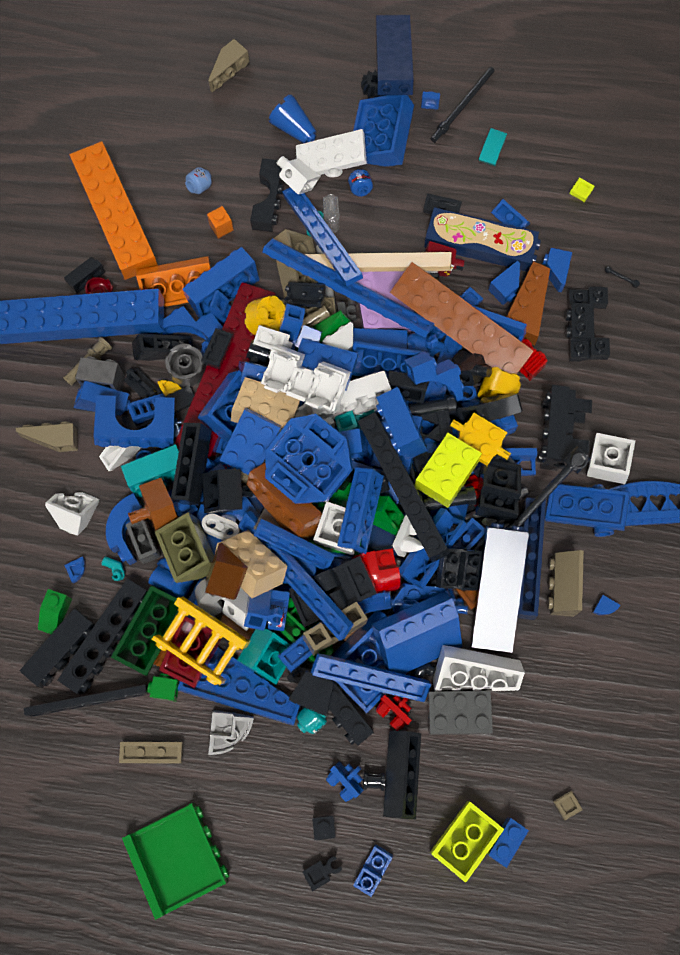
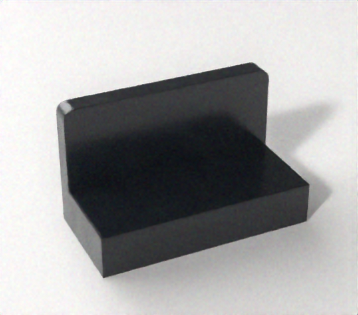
M90 257L66 275L64 280L78 294L85 289L88 280L93 277H100L106 272L98 260Z

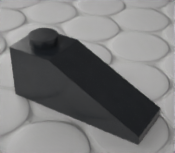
M138 334L132 342L134 360L154 361L166 359L171 352L170 350L177 345L189 344L193 347L191 336Z

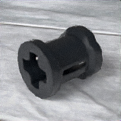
M364 771L363 790L374 788L384 791L385 773L375 774Z

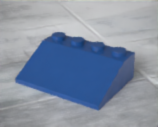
M386 95L360 100L353 131L360 129L364 131L367 164L386 167L403 164L414 104L408 95Z
M444 592L371 624L388 671L405 674L439 658L442 645L456 648L462 647L459 616L453 598Z
M375 611L368 618L366 625L357 629L331 656L387 670L371 624L387 618L386 614L381 611ZM336 681L366 713L386 694Z

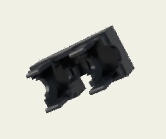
M552 385L550 390L546 391L545 398L542 400V409H545V427H543L542 432L544 440L542 441L541 451L538 452L537 462L540 463V469L553 471L563 469L566 466L563 459L576 446L586 454H589V440L573 439V435H566V433L573 434L574 423H585L586 413H592V400L576 398V390H572L568 386Z

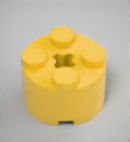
M268 296L250 302L245 309L246 327L253 335H256L259 326L279 331L285 305L276 296Z
M493 367L491 376L483 378L478 392L479 399L480 397L519 393L521 387L520 377Z

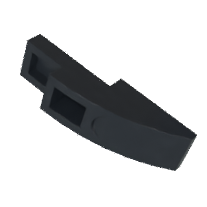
M518 393L482 397L479 401L457 403L456 413L449 414L451 423L455 419L464 425L470 420L473 413L487 421H493L520 413L523 410Z

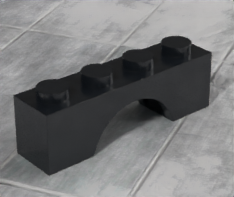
M262 158L259 171L260 183L265 185L270 190V193L263 202L253 205L250 219L252 230L273 232L274 226H277L278 215H276V212L280 210L281 206L279 195L283 194L284 188L282 179L279 176L282 169L277 165L278 160Z

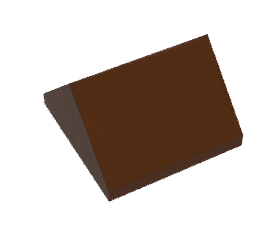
M223 543L218 544L207 576L205 593L235 600L248 567Z

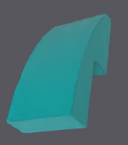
M490 129L479 157L480 162L496 166L507 133Z

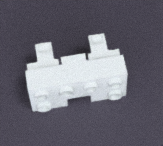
M279 344L272 346L269 356L270 362L261 384L265 385V389L275 393L282 391L288 396L306 401L305 404L317 409L321 407L331 411L339 409L351 373L350 371L324 361L319 363L318 367L313 371L302 367L305 354Z

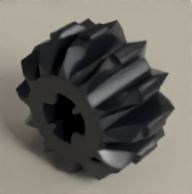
M376 69L374 72L368 70L367 75L362 77L361 88L363 95H367L368 99L384 96L378 95Z

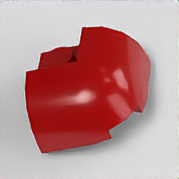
M393 548L376 552L371 551L351 557L352 560L362 556L378 593H383V590L389 592L399 589L400 572L399 567L396 566Z

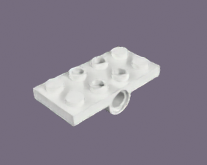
M360 129L296 145L297 159L319 175L325 174L328 177H338L342 174V169L367 164L364 131Z

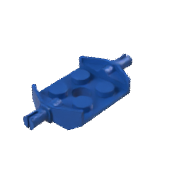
M403 583L396 594L392 596L390 603L394 613H398L405 600H427L443 592L450 597L451 594L448 588L425 586L422 589L413 584ZM454 602L457 613L467 614L468 606L456 605V602Z

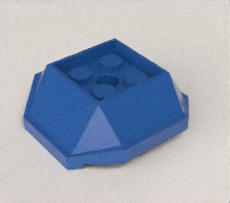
M316 413L291 418L265 451V478L295 504L328 502L353 470L349 440ZM309 456L314 458L311 465H307V458Z

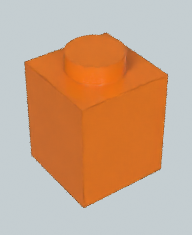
M223 206L207 214L209 225L217 238L233 231L231 218Z

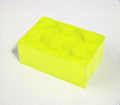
M447 433L417 477L415 487L449 508L479 463L482 453Z
M467 801L430 851V854L464 882H467L504 829L474 804Z

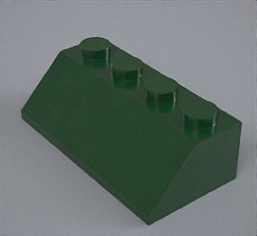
M150 586L111 658L147 676L161 652V649L155 645L156 642L152 638L155 635L163 637L179 612V607L174 605L177 598Z

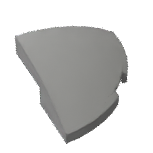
M212 710L208 755L226 753L232 750L233 745L239 740L244 741L251 730L254 717L240 713Z

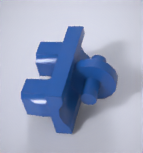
M339 761L330 769L331 772L326 781L333 787L339 781L344 785L345 788L339 794L345 802L353 797L356 799L364 791L363 787L359 784L363 780L358 774L362 769L360 766L354 770L350 764L344 767Z

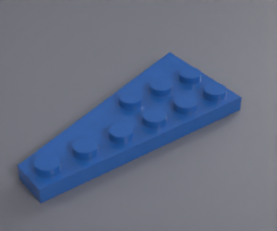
M217 648L207 667L214 671L225 652ZM234 657L230 659L221 673V676L227 679L225 683L214 685L207 681V676L203 674L196 688L181 681L178 685V691L293 726L300 708L299 705L289 701V696L270 685L268 681L256 675Z

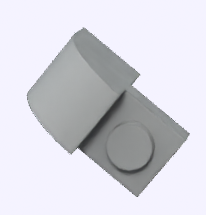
M204 579L195 589L198 607L215 616L223 610L221 599L224 597L205 593L207 581Z

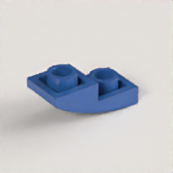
M375 844L353 886L372 897L393 855Z

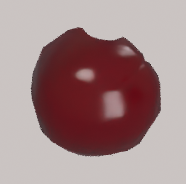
M93 277L85 285L86 294L113 292V286L109 279Z

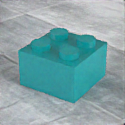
M266 628L264 631L255 629L249 639V645L243 649L237 661L261 677L277 684L286 669L278 655L287 649L290 644Z

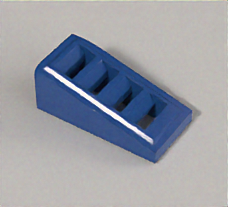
M163 393L127 404L135 425L154 418L155 410L152 411L150 404L153 403L155 407V397H165ZM145 406L148 410V412L146 413L143 410V407ZM139 409L141 414L137 415L135 410Z

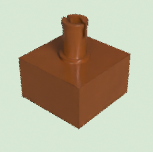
M162 478L139 485L145 505L141 509L128 513L132 525L149 518L155 531L177 519L173 502Z

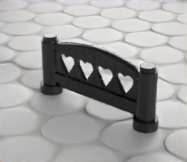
M453 394L447 395L443 399L425 401L422 404H408L413 416L422 417L423 420L438 425L428 435L422 433L423 427L421 426L420 434L423 441L429 438L441 443L447 433L453 435L449 414H455L457 411ZM436 449L432 453L424 452L413 458L417 476H419L428 463V458L432 457ZM463 485L449 507L464 504L468 506L476 505L477 500L474 487H465ZM428 495L426 498H423L424 504L429 511L447 508Z

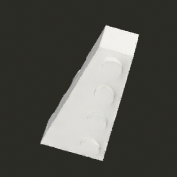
M381 371L350 381L347 391H344L339 409L336 411H331L324 407L317 409L305 403L304 405L308 415L316 413L324 420L329 416L335 419V416L352 410L355 415L373 409L377 411L376 405L379 402L376 397L390 391L391 387L385 371Z
M442 645L433 676L434 692H442V690H452L454 692L461 691V689H473V691H481V689H492V691L519 690L525 672L520 660Z

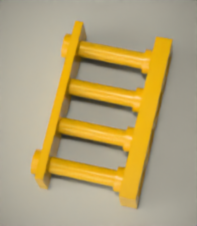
M178 597L174 605L179 607L176 617L163 637L155 635L152 640L156 642L155 645L159 649L170 651L206 675V680L214 685L225 683L227 679L222 677L221 673L235 651L240 648H247L250 640L185 597ZM191 615L195 618L196 623L179 648L171 643L170 640L185 616ZM208 626L212 629V636L198 658L195 659L186 652L202 627ZM224 637L229 640V647L213 671L204 665V662L219 638L222 639Z

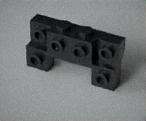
M589 287L588 290L569 289L567 294L568 310L565 311V321H568L565 337L568 338L569 362L608 360L610 357V338L594 337V308L606 309L608 305V287Z

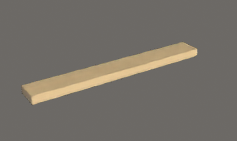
M452 252L349 254L361 272L405 271L411 262L424 271H451ZM305 254V256L335 271L324 254Z

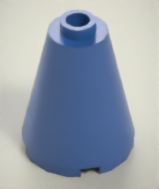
M293 95L286 96L284 98L286 102L283 104L279 103L270 114L269 122L302 143L314 141L316 138L314 126Z

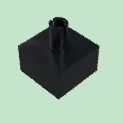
M218 469L202 474L204 513H227L242 510V497L253 496V492H246L250 490L247 485H241L240 469Z

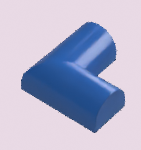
M158 566L151 574L148 583L175 598L185 597L187 599L194 580L175 583L171 572Z

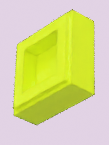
M579 178L569 194L585 202L595 186Z

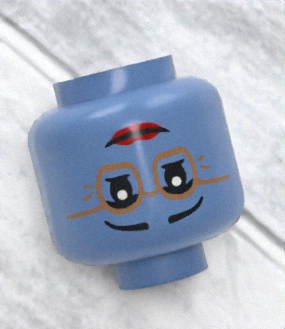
M201 167L195 168L186 175L185 185L191 193L201 194L212 184L211 174Z

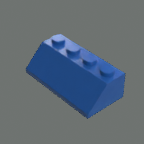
M241 247L231 252L224 260L217 262L210 270L203 272L196 280L189 282L183 288V292L197 316L200 318L202 315H207L211 312L209 306L216 290L225 295L230 302L236 297L242 282L249 285L257 283L259 276L255 261Z
M354 341L352 352L358 353V359L352 375L365 377L385 371L388 378L389 371L407 373L404 360L420 354L422 351Z

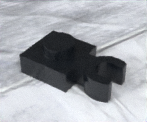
M336 856L329 858L326 865H323L320 860L302 871L312 892L331 881L328 874H337L342 870L341 866L337 869L331 867L332 861L337 859Z

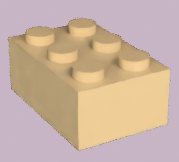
M245 377L232 408L231 421L238 423L244 409L248 408L281 425L279 434L291 418H295L300 400L288 396L282 391L275 393L265 389V385L261 384V382Z
M249 530L219 542L223 543L248 567L241 588L251 598L283 584L287 565Z

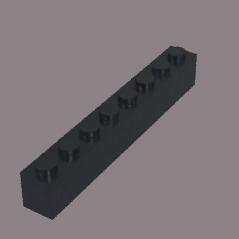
M374 412L359 420L358 423L429 559L435 562L450 554V551L402 460L394 449L379 417Z

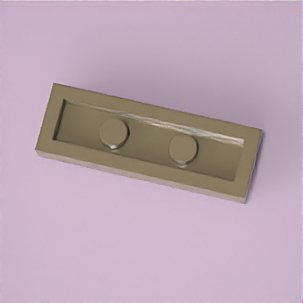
M120 742L119 763L182 764L183 742Z

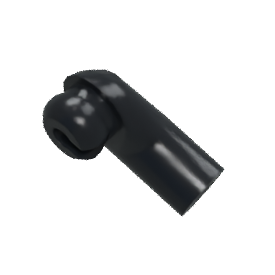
M428 662L418 667L412 677L422 679L425 673L432 676L436 667Z

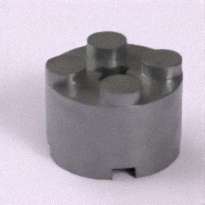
M180 344L173 347L165 360L166 368L173 382L177 383L180 387H191L198 384L206 369L205 364L201 362V352L189 344Z

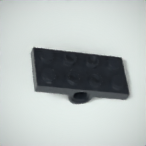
M358 556L312 578L340 610L347 608L355 602L359 603L378 594L362 556ZM293 588L289 589L288 591L303 626L307 627L320 621L319 617Z

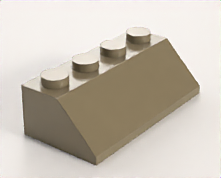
M285 229L273 238L304 255L316 254L313 240L310 236ZM276 260L284 299L287 296L285 287L289 281L318 283L309 276L303 275L301 272Z

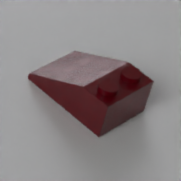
M191 615L185 616L176 630L171 643L179 648L181 647L196 623L194 617ZM208 626L202 627L186 653L197 659L212 636V629ZM220 638L204 662V665L208 666L221 641ZM168 650L159 671L193 688H196L203 673Z

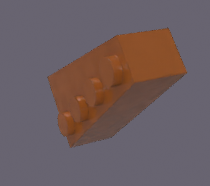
M266 463L250 471L247 486L284 530L306 541L313 539L322 513L312 503L295 504L265 478Z

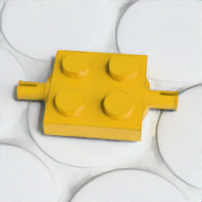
M475 413L464 425L455 419L452 421L450 427L459 431L458 439L482 453L481 463L488 466L496 454L506 460L509 458L511 453L501 448L502 441L507 434L506 431Z

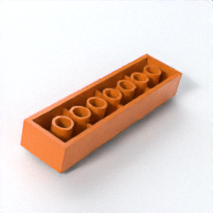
M101 141L69 154L124 279L127 280L136 276L137 269L158 266L103 142Z

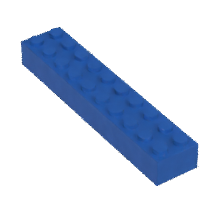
M159 289L0 301V344L164 332V297Z

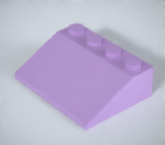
M405 271L362 272L363 279L357 281V283L414 312V310L390 293ZM358 303L362 329L407 330V333L413 332Z

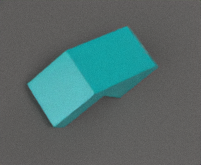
M373 409L357 416L352 410L335 416L339 432L361 429L358 421L374 413L375 410Z

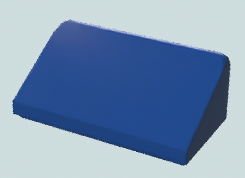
M504 199L491 212L503 224L526 228L530 224Z

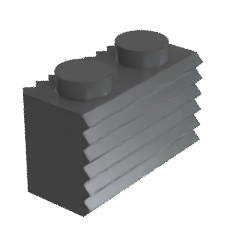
M143 520L133 525L131 522L127 523L126 527L139 560L146 564L160 558V551L156 546L157 544L147 521Z

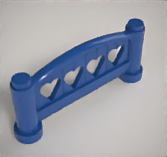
M641 481L609 489L630 492V498L632 496L636 498L644 496L646 498L641 512L629 500L625 526L680 523V509L669 499L670 494L675 496L680 494V484L663 481ZM601 484L592 486V488L605 489ZM651 495L656 497L663 495L665 497V502L660 511L651 502ZM593 527L594 536L606 537L614 534L613 529Z

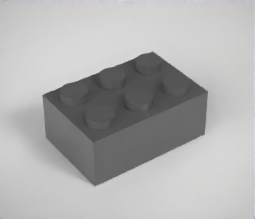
M491 691L428 692L429 735H489L493 733Z

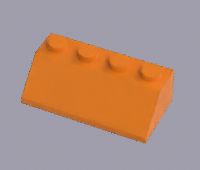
M209 256L137 269L136 277L139 289H159L164 297V307L188 303L183 288L189 282H193L200 277L203 272L211 269Z

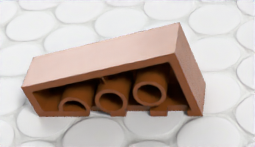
M533 261L507 317L527 324L524 339H528L535 346L539 337L550 268Z

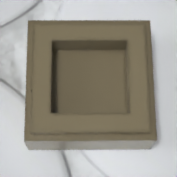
M572 791L553 801L563 820H567L583 810Z

